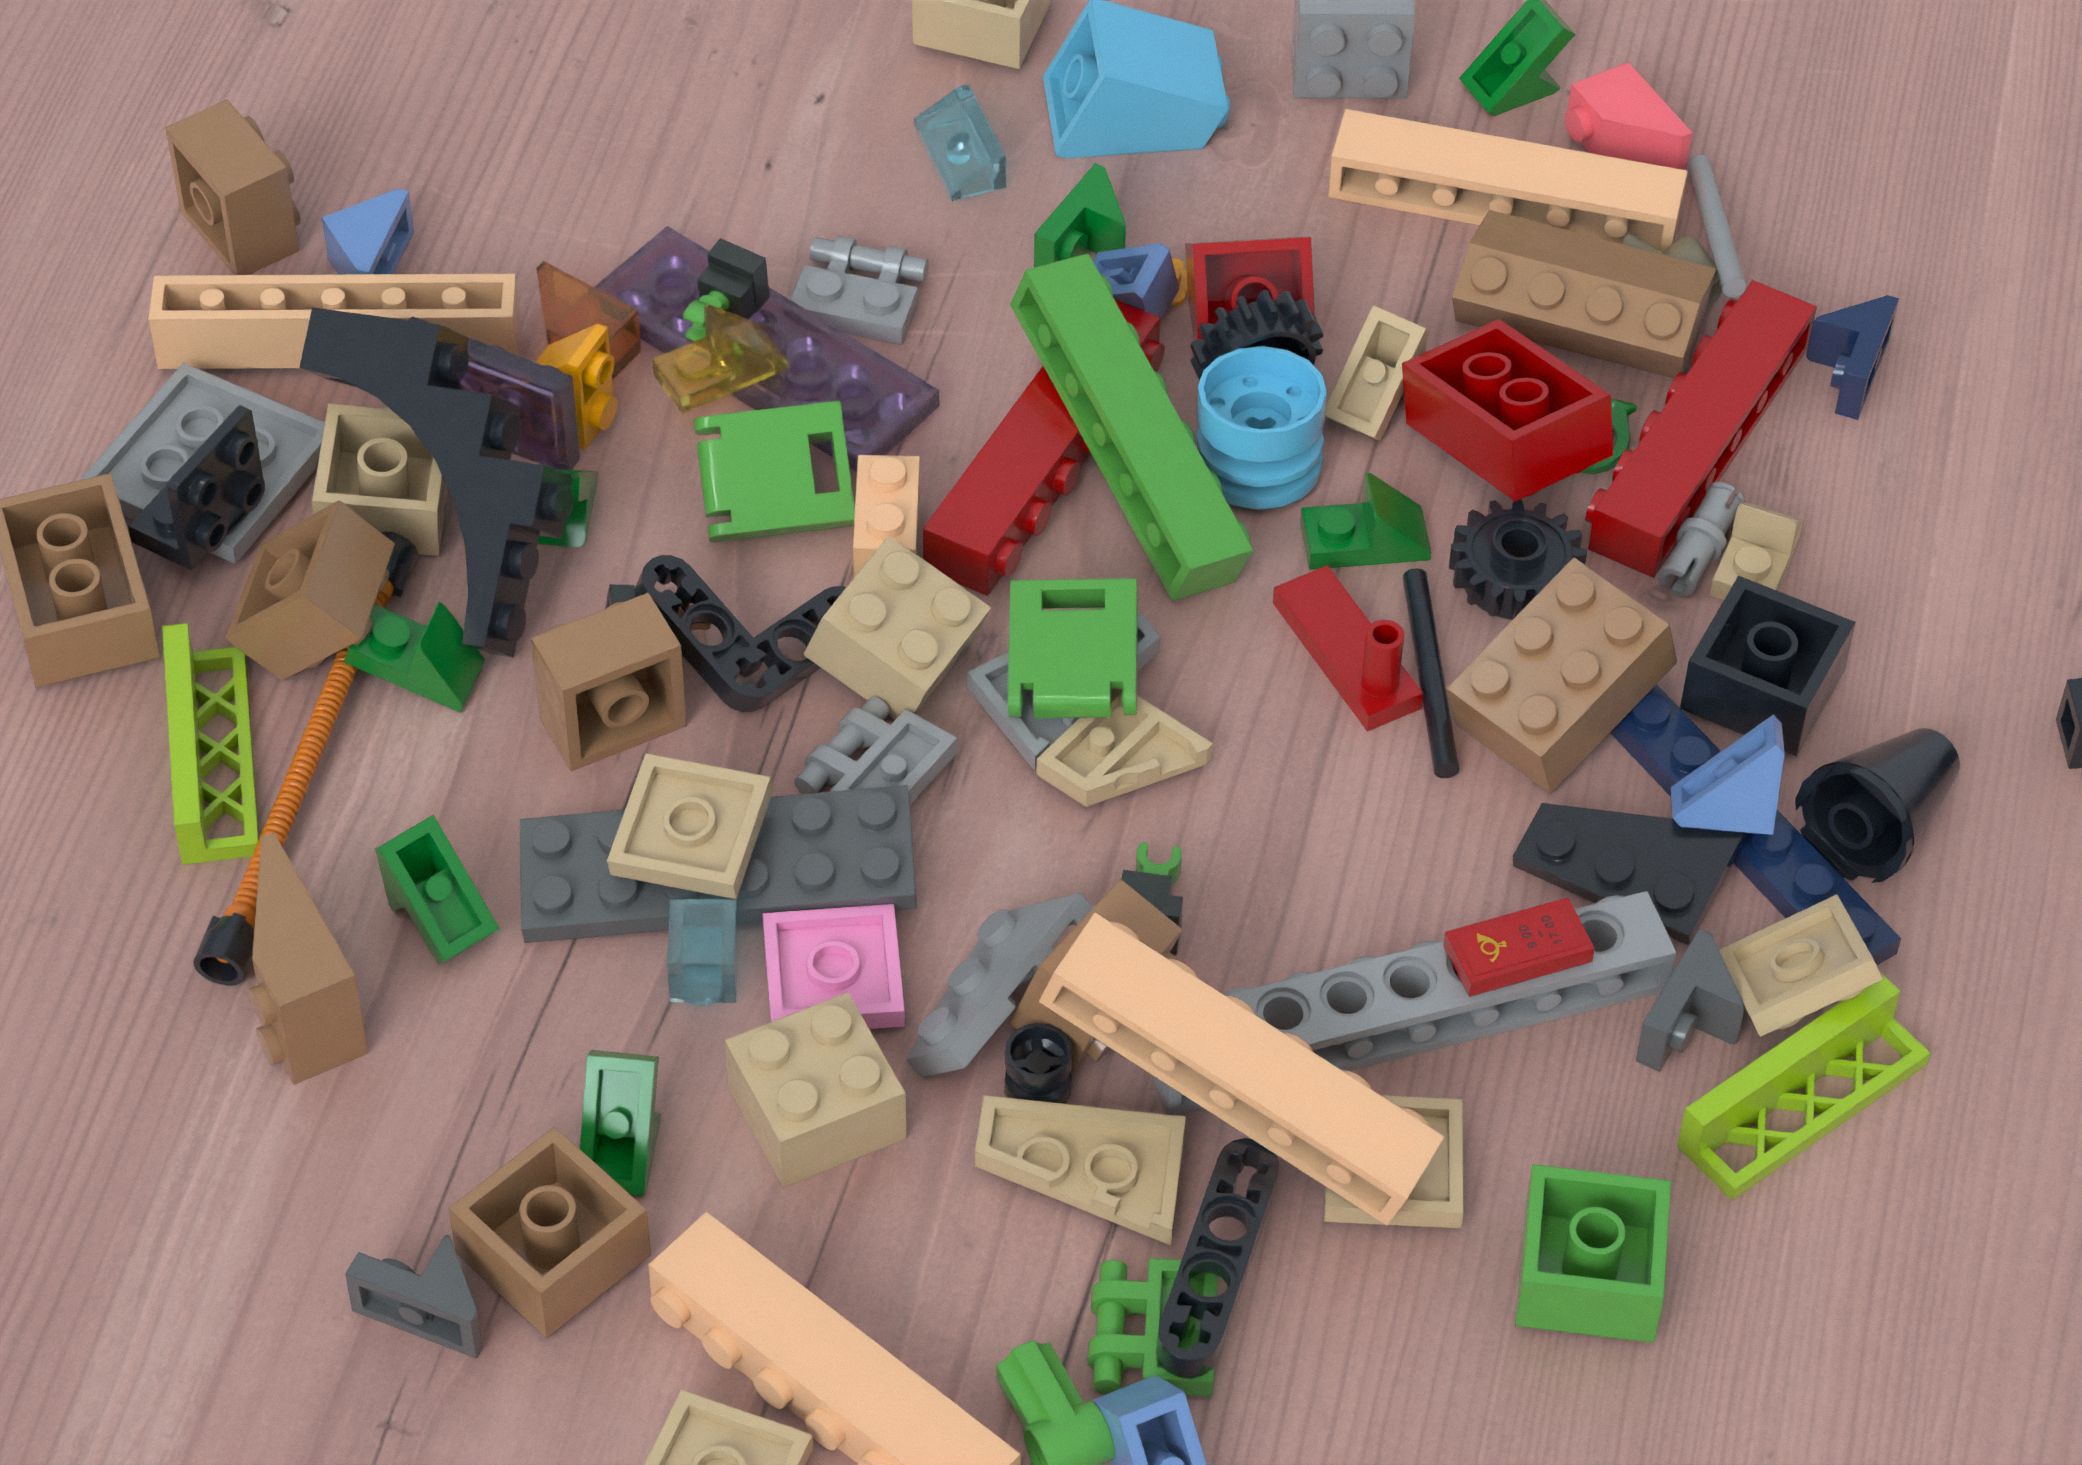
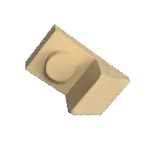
M1373 305L1326 404L1325 417L1380 442L1404 392L1402 363L1425 353L1429 330Z
M1749 502L1739 503L1732 536L1714 575L1710 596L1724 600L1738 576L1779 591L1804 532L1807 520Z

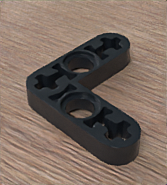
M660 555L652 558L641 572L635 587V596L638 597L646 593L650 594L679 641L682 656L726 705L740 712H754L765 707L821 668L808 658L802 661L788 659L779 650L777 641L783 637H793L799 639L807 647L822 617L846 587L833 586L823 590L754 638L695 570L678 557ZM657 581L662 585L672 582L677 586L675 594L669 589L660 593L654 586ZM691 603L694 604L685 612L683 617L677 615L680 607L685 611ZM696 622L711 623L719 629L723 641L715 646L702 644L694 638L690 626ZM763 661L768 668L764 671L756 686L751 682L742 686L736 681L738 674L745 678L759 670Z

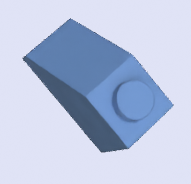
M1151 1376L1092 1400L1101 1411L1112 1435L1115 1446V1459L1110 1461L1111 1465H1207L1185 1392L1159 1376Z

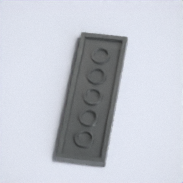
M908 785L771 797L737 899L610 875L607 859L625 810L520 819L521 931L525 943L763 922L762 913L883 904H894L895 911L917 909Z

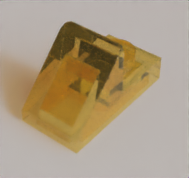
M712 305L704 306L706 337L652 359L654 377L682 414L788 369V360L758 322Z

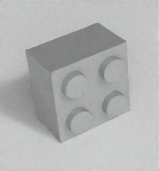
M1295 0L1291 44L1294 98L1407 99L1415 20L1414 0Z

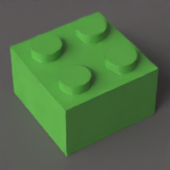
M1532 1164L1524 1210L1515 1326L1654 1343L1664 1300L1671 1181Z

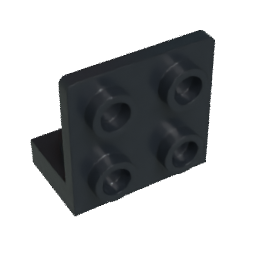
M239 405L169 479L166 486L128 525L132 543L193 571L209 552L216 551L222 545L227 532L246 512H250L257 507L266 490L252 410Z

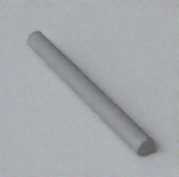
M1695 155L1688 161V170L1722 290L1728 297H1738L1744 293L1746 283L1711 162L1705 155Z

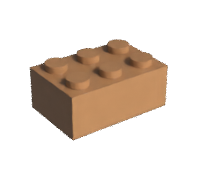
M108 473L1 498L0 556L35 688L160 658L151 609L112 474Z
M1573 557L1446 688L1456 724L1551 794L1677 663L1670 624Z

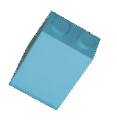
M1089 0L1043 75L1055 155L1062 158H1079L1203 149L1216 128L1219 129L1225 124L1230 110V99L1225 93L1221 73L1222 59L1218 56L1213 30L1105 0Z

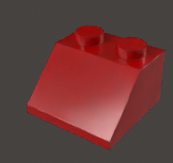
M1311 237L1185 243L1188 304L1194 341L1203 339L1199 330V326L1202 323L1215 324L1219 320L1215 312L1216 309L1221 307L1228 311L1237 308V297L1242 295L1247 299L1248 303L1255 302L1262 290H1268L1272 300H1275L1284 291L1290 292L1294 302L1303 298L1307 302L1310 311L1315 315Z

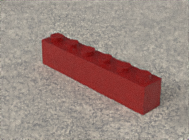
M1751 280L1738 300L1730 298L1727 301L1719 317L1716 333L1713 337L1704 335L1700 340L1693 355L1692 368L1687 375L1682 372L1676 375L1668 390L1665 401L1666 405L1661 413L1653 410L1647 417L1640 433L1639 445L1634 451L1626 449L1622 453L1613 473V482L1608 490L1599 488L1592 497L1585 516V521L1592 524L1588 550L1655 578L1678 543L1677 531L1682 523L1695 515L1706 496L1709 486L1720 481L1807 351L1817 306L1755 280Z
M1114 299L1126 322L1132 324L1137 331L1140 347L1153 370L1157 372L1165 351L1164 345L1159 343L1161 317ZM1044 366L1040 368L923 527V559L956 583L986 596L991 593L1002 576L1010 577L1020 561L1024 545L1031 535L1039 536L1043 532L1049 521L1052 506L1061 494L1067 496L1071 493L1078 480L1082 464L1089 454L1092 455Z

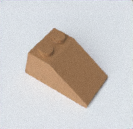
M272 832L262 836L252 953L257 986L249 989V996L254 1010L263 1025L256 1028L265 1056L271 1065L282 1062L295 1085L368 1054L355 974L275 833Z

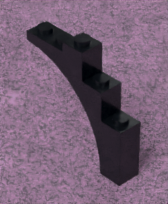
M312 307L300 368L327 380L360 388L377 397L411 427L435 459L454 500L465 543L468 599L462 644L490 654L514 658L517 641L522 637L526 625L524 606L529 582L535 575L538 567L539 536L561 539L564 522L569 518L573 508L572 484L574 478L546 465L510 460L512 451L516 448L520 439L521 425L519 416L521 407L492 394L459 390L460 382L465 377L469 365L467 351L469 338L440 324Z

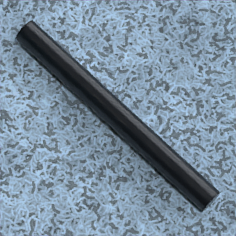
M1415 568L1406 571L1402 578L1420 689L1423 692L1422 701L1433 769L1437 777L1451 778L1458 774L1459 763L1427 573L1422 569Z

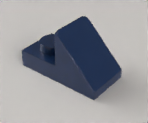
M1886 295L1821 315L1813 321L1806 357L1812 362L1834 368L1830 387L1840 389L1835 414L1856 420L1859 419L1891 337L1899 298Z

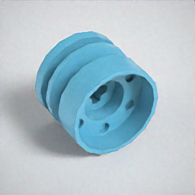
M1266 346L1239 348L1217 357L1203 370L1197 393V420L1199 424L1196 433L1197 449L1208 469L1217 475L1222 486L1223 496L1227 503L1257 510L1284 507L1303 499L1318 484L1323 465L1322 449L1324 437L1322 430L1326 416L1327 390L1322 374L1313 364L1291 351Z

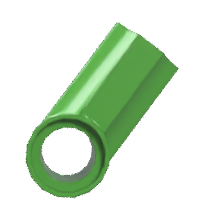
M1035 1340L1013 1348L1010 1354L996 1365V1378L1024 1428V1441L1033 1465H1103L1115 1459V1446L1112 1435L1101 1411L1093 1401L1083 1402L1051 1343L1040 1344Z

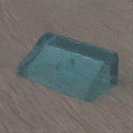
M969 84L956 88L914 118V126L952 201L1006 188L1007 160L1005 153Z

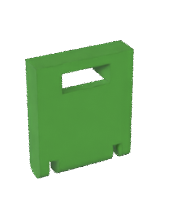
M840 401L709 415L694 419L696 435L720 434L721 436L719 439L704 440L697 443L706 518L728 516L731 513L732 522L717 523L707 527L710 542H724L854 526L855 507ZM831 439L838 491L816 494L809 444L825 443Z
M1137 578L1011 580L1008 663L1009 717H1022L1024 704L1023 690H1033L1034 718L1111 717V689H1123L1121 703L1124 715H1137ZM1049 608H1105L1088 610H1044Z

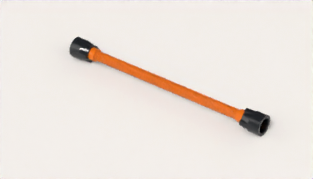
M381 532L395 543L386 568L389 571V578L383 589L377 594L374 604L381 607L386 606L392 596L401 597L418 558V551L415 545L404 536L393 532ZM347 647L336 654V658L333 661L331 670L328 673L326 682L320 692L318 701L315 704L313 713L310 716L308 725L302 735L300 744L294 754L292 763L289 766L287 775L281 785L279 794L273 804L271 813L262 830L232 905L226 908L222 917L213 916L195 955L193 965L196 971L211 982L226 986L240 984L251 963L261 837L274 832L282 847L285 846L291 831L290 829L293 826L298 810L319 764V759L322 757L327 740L330 737L332 728L335 725L355 673L358 668L344 663L348 651Z

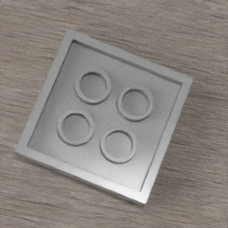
M182 363L80 480L111 473L123 516L134 520L166 486L169 479L239 405L252 410L266 491L257 507L250 512H246L227 532L222 545L216 551L211 552L213 555L237 564L318 467L325 422L186 363Z

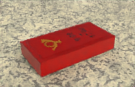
M1568 897L1446 931L1443 944L1469 997L1590 963L1593 961L1595 950Z

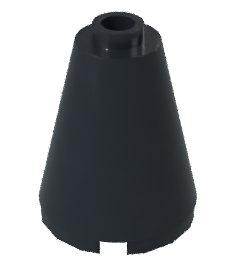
M1919 728L1819 767L1802 782L1795 798L1796 810L1802 806L1803 817L1806 823L1800 829L1802 836L1843 878L1854 881L1858 876L1875 878L1872 883L1885 881L1900 871L1909 861L1957 778L1960 770V760L1955 747L1938 731L1929 728Z

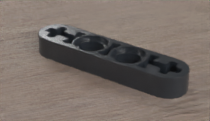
M1243 1138L1234 1140L1224 1146L1220 1152L1159 1323L1156 1354L1159 1363L1165 1370L1177 1377L1191 1379L1203 1376L1211 1371L1218 1361L1276 1191L1279 1170L1277 1155L1253 1139ZM1244 1166H1251L1257 1169V1171L1250 1179L1245 1198L1235 1194L1237 1176L1243 1171ZM1232 1217L1239 1220L1246 1227L1247 1232L1236 1240H1222L1210 1231L1209 1225L1217 1218ZM1205 1272L1214 1273L1226 1282L1228 1288L1219 1296L1206 1297L1196 1293L1191 1288L1189 1281L1197 1274ZM1190 1316L1202 1321L1199 1340L1193 1345L1192 1350L1188 1351L1179 1348V1341L1185 1338L1190 1323Z

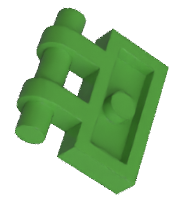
M1149 1258L1148 1282L1128 1281V1268L1122 1261L1107 1260L1101 1263L1099 1282L1093 1285L1091 1290L1090 1308L1097 1316L1096 1336L1089 1340L1087 1356L1088 1366L1094 1370L1093 1389L1096 1392L1108 1394L1121 1389L1122 1371L1127 1368H1143V1380L1157 1375L1183 1390L1185 1395L1212 1397L1214 1367L1211 1371L1200 1377L1191 1379L1177 1377L1165 1370L1159 1363L1156 1354L1159 1323L1182 1260ZM1205 1272L1197 1274L1189 1281L1191 1288L1196 1293L1206 1297L1217 1296L1218 1275ZM1130 1314H1146L1145 1336L1124 1334L1125 1317ZM1190 1316L1185 1338L1179 1341V1348L1188 1351L1192 1350L1193 1345L1199 1340L1202 1320Z

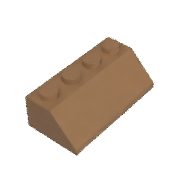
M1489 210L1469 242L1452 295L1455 321L1482 327L1500 319L1531 341L1675 378L1679 372L1686 374L1717 274V268Z

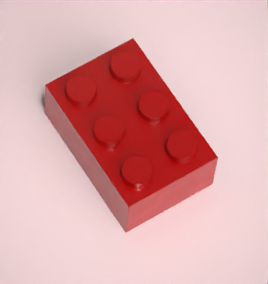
M1500 319L1402 363L1406 424L1515 502L1524 497L1532 496L1543 488L1573 474L1580 473L1586 468L1613 456L1611 394Z

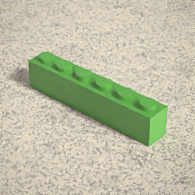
M1088 253L1025 270L1010 306L1172 602L1235 583L1254 551L1251 546L1249 533L1244 524L1235 518L1223 496L1222 486L1217 475L1208 469L1195 446L1191 428L1185 421L1180 419L1171 403L1162 376L1153 370L1142 351L1137 331L1132 324L1126 322L1117 306L1108 279L1099 273Z

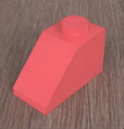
M1629 62L1571 84L1568 108L1565 113V126L1571 138L1575 142H1580L1589 153L1686 170L1692 131Z

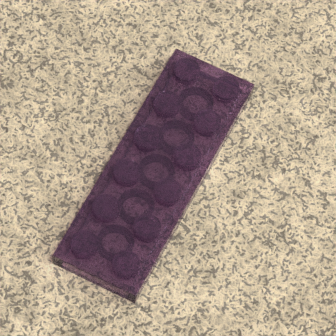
M668 226L589 291L591 309L755 410L840 401L849 468L857 472L858 455H886L940 406L939 389L770 287L769 299L758 313L755 312L744 327L724 319L716 337L707 347L685 338L687 331L694 323L684 319L683 314L693 301L699 300L697 279L709 265L707 255L709 251ZM831 439L825 443L811 444L833 458Z

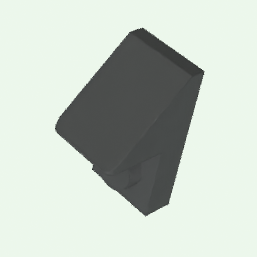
M1702 929L1697 931L1643 1022L1636 1061L1658 1072L1661 1071L1673 1049L1681 1053L1685 1051L1695 1029L1701 1030L1729 1044L1735 1045L1738 1042L1744 1015V1004L1711 933Z
M449 1235L444 1236L422 1275L416 1274L409 1266L398 1260L385 1258L381 1261L366 1254L357 1253L345 1273L352 1311L477 1359L483 1348L478 1312Z

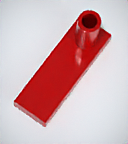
M1328 565L1274 587V606L1367 732L1422 709L1423 692L1401 664L1405 636L1403 628L1391 620H1378L1371 624Z

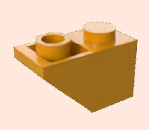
M597 323L546 347L518 384L523 427L584 450L587 449L600 430L605 431L610 427L617 412L618 400L613 395L612 373L614 357L610 355L608 327Z

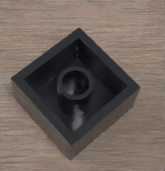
M1738 576L1688 661L1680 709L1743 735L1774 714L1782 723L1784 752L1797 756L1845 671L1856 622Z

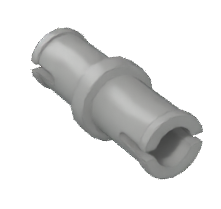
M1725 482L1712 483L1695 515L1692 518L1686 519L1677 531L1678 543L1666 564L1658 573V580L1662 587L1668 584L1673 574L1677 575L1668 589V592L1681 597L1691 596L1709 562L1718 559L1725 549L1727 541L1725 535L1735 519L1738 504L1745 502L1742 493L1738 492L1731 503L1726 504L1735 489L1734 486Z

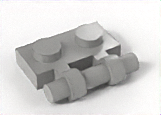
M837 236L836 240L833 241L814 237L810 248V260L828 263L829 266L827 269L804 265L788 304V322L902 345L918 305V287L901 283L903 278L925 282L929 260L909 256L907 249L888 246L886 251L859 246L854 238ZM854 268L879 273L880 276L878 279L851 274V271Z
M872 696L861 708H852L841 719L838 725L840 731L827 745L819 744L805 758V769L795 778L794 784L802 794L817 793L824 785L831 786L833 784L836 785L830 792L908 785L911 805L956 756L957 737L907 709L890 725L884 721L890 714L888 705L882 699ZM870 747L857 762L850 758L858 748L865 749Z

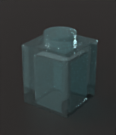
M670 899L667 951L670 1003H690L697 1006H707L714 1003H736L739 943L736 899Z

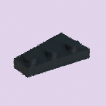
M1541 803L1512 856L1513 866L1595 904L1609 896L1619 895L1625 897L1648 891L1669 937L1690 945L1744 844L1747 833L1680 827L1672 818Z

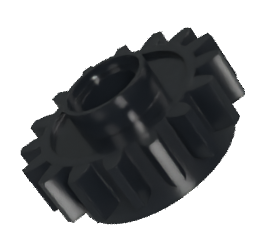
M1262 290L1255 302L1248 303L1247 299L1242 295L1237 297V308L1228 311L1221 307L1216 309L1215 312L1219 320L1215 324L1202 323L1199 326V330L1203 339L1193 341L1190 345L1195 356L1191 359V364L1200 382L1203 370L1217 357L1239 348L1266 346L1284 349L1309 360L1314 366L1316 356L1323 353L1319 339L1324 336L1314 313L1310 311L1307 302L1303 298L1294 302L1290 292L1284 291L1275 300H1272L1268 290Z
M1522 499L1516 502L1513 501L1512 509L1503 510L1497 501H1490L1487 516L1478 511L1471 510L1468 512L1467 526L1457 525L1455 528L1449 557V569L1454 570L1453 585L1455 588L1465 589L1467 603L1470 605L1476 604L1490 616L1513 620L1573 557L1585 565L1587 550L1580 548L1582 540L1581 531H1566L1568 516L1565 514L1555 516L1552 519L1546 516L1547 504L1539 503L1533 511L1524 510Z

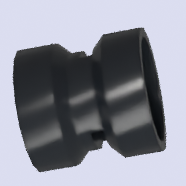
M1033 1023L1024 1025L1011 1034L1006 1042L1005 1049L1006 1073L1004 1091L1007 1098L1067 1103L1071 1093L1072 1075L1070 1071L1073 1048L1069 1037L1061 1029L1050 1024Z

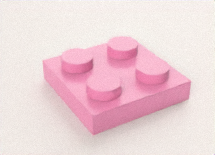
M894 904L762 913L771 1022L848 992L869 1029L905 1026V1008Z

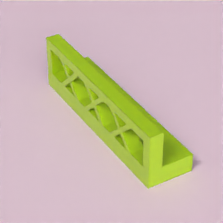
M188 623L162 626L173 816L182 865L252 857L259 841L246 654L237 647L193 651ZM233 669V678L216 694L197 683L196 673ZM234 698L236 706L230 703ZM198 701L204 704L200 709L198 706ZM218 713L237 725L219 743L200 732ZM236 748H239V755L233 752ZM201 750L207 753L203 758ZM220 763L225 764L240 774V777L223 793L203 781ZM241 797H242V805H240L239 803H237V801H238ZM205 800L211 803L206 809ZM224 813L244 824L245 835L207 839L206 830Z
M1881 974L1883 980L1864 988L1857 996L1841 1001L1685 1108L1677 1147L1731 1200L1737 1198L1928 1065L1931 1053L1894 1019L1901 991L1883 974ZM1879 1037H1882L1903 1058L1892 1065L1863 1062V1048ZM1853 1056V1061L1847 1060ZM1824 1075L1853 1078L1852 1093L1843 1099L1814 1096L1815 1081ZM1863 1080H1869L1864 1085H1862ZM1805 1089V1094H1798ZM1775 1109L1804 1112V1126L1794 1133L1765 1130L1766 1115ZM1814 1113L1820 1114L1819 1116L1814 1118ZM1756 1123V1128H1748ZM1725 1143L1755 1146L1754 1161L1735 1173L1714 1151ZM1764 1147L1771 1148L1764 1153Z

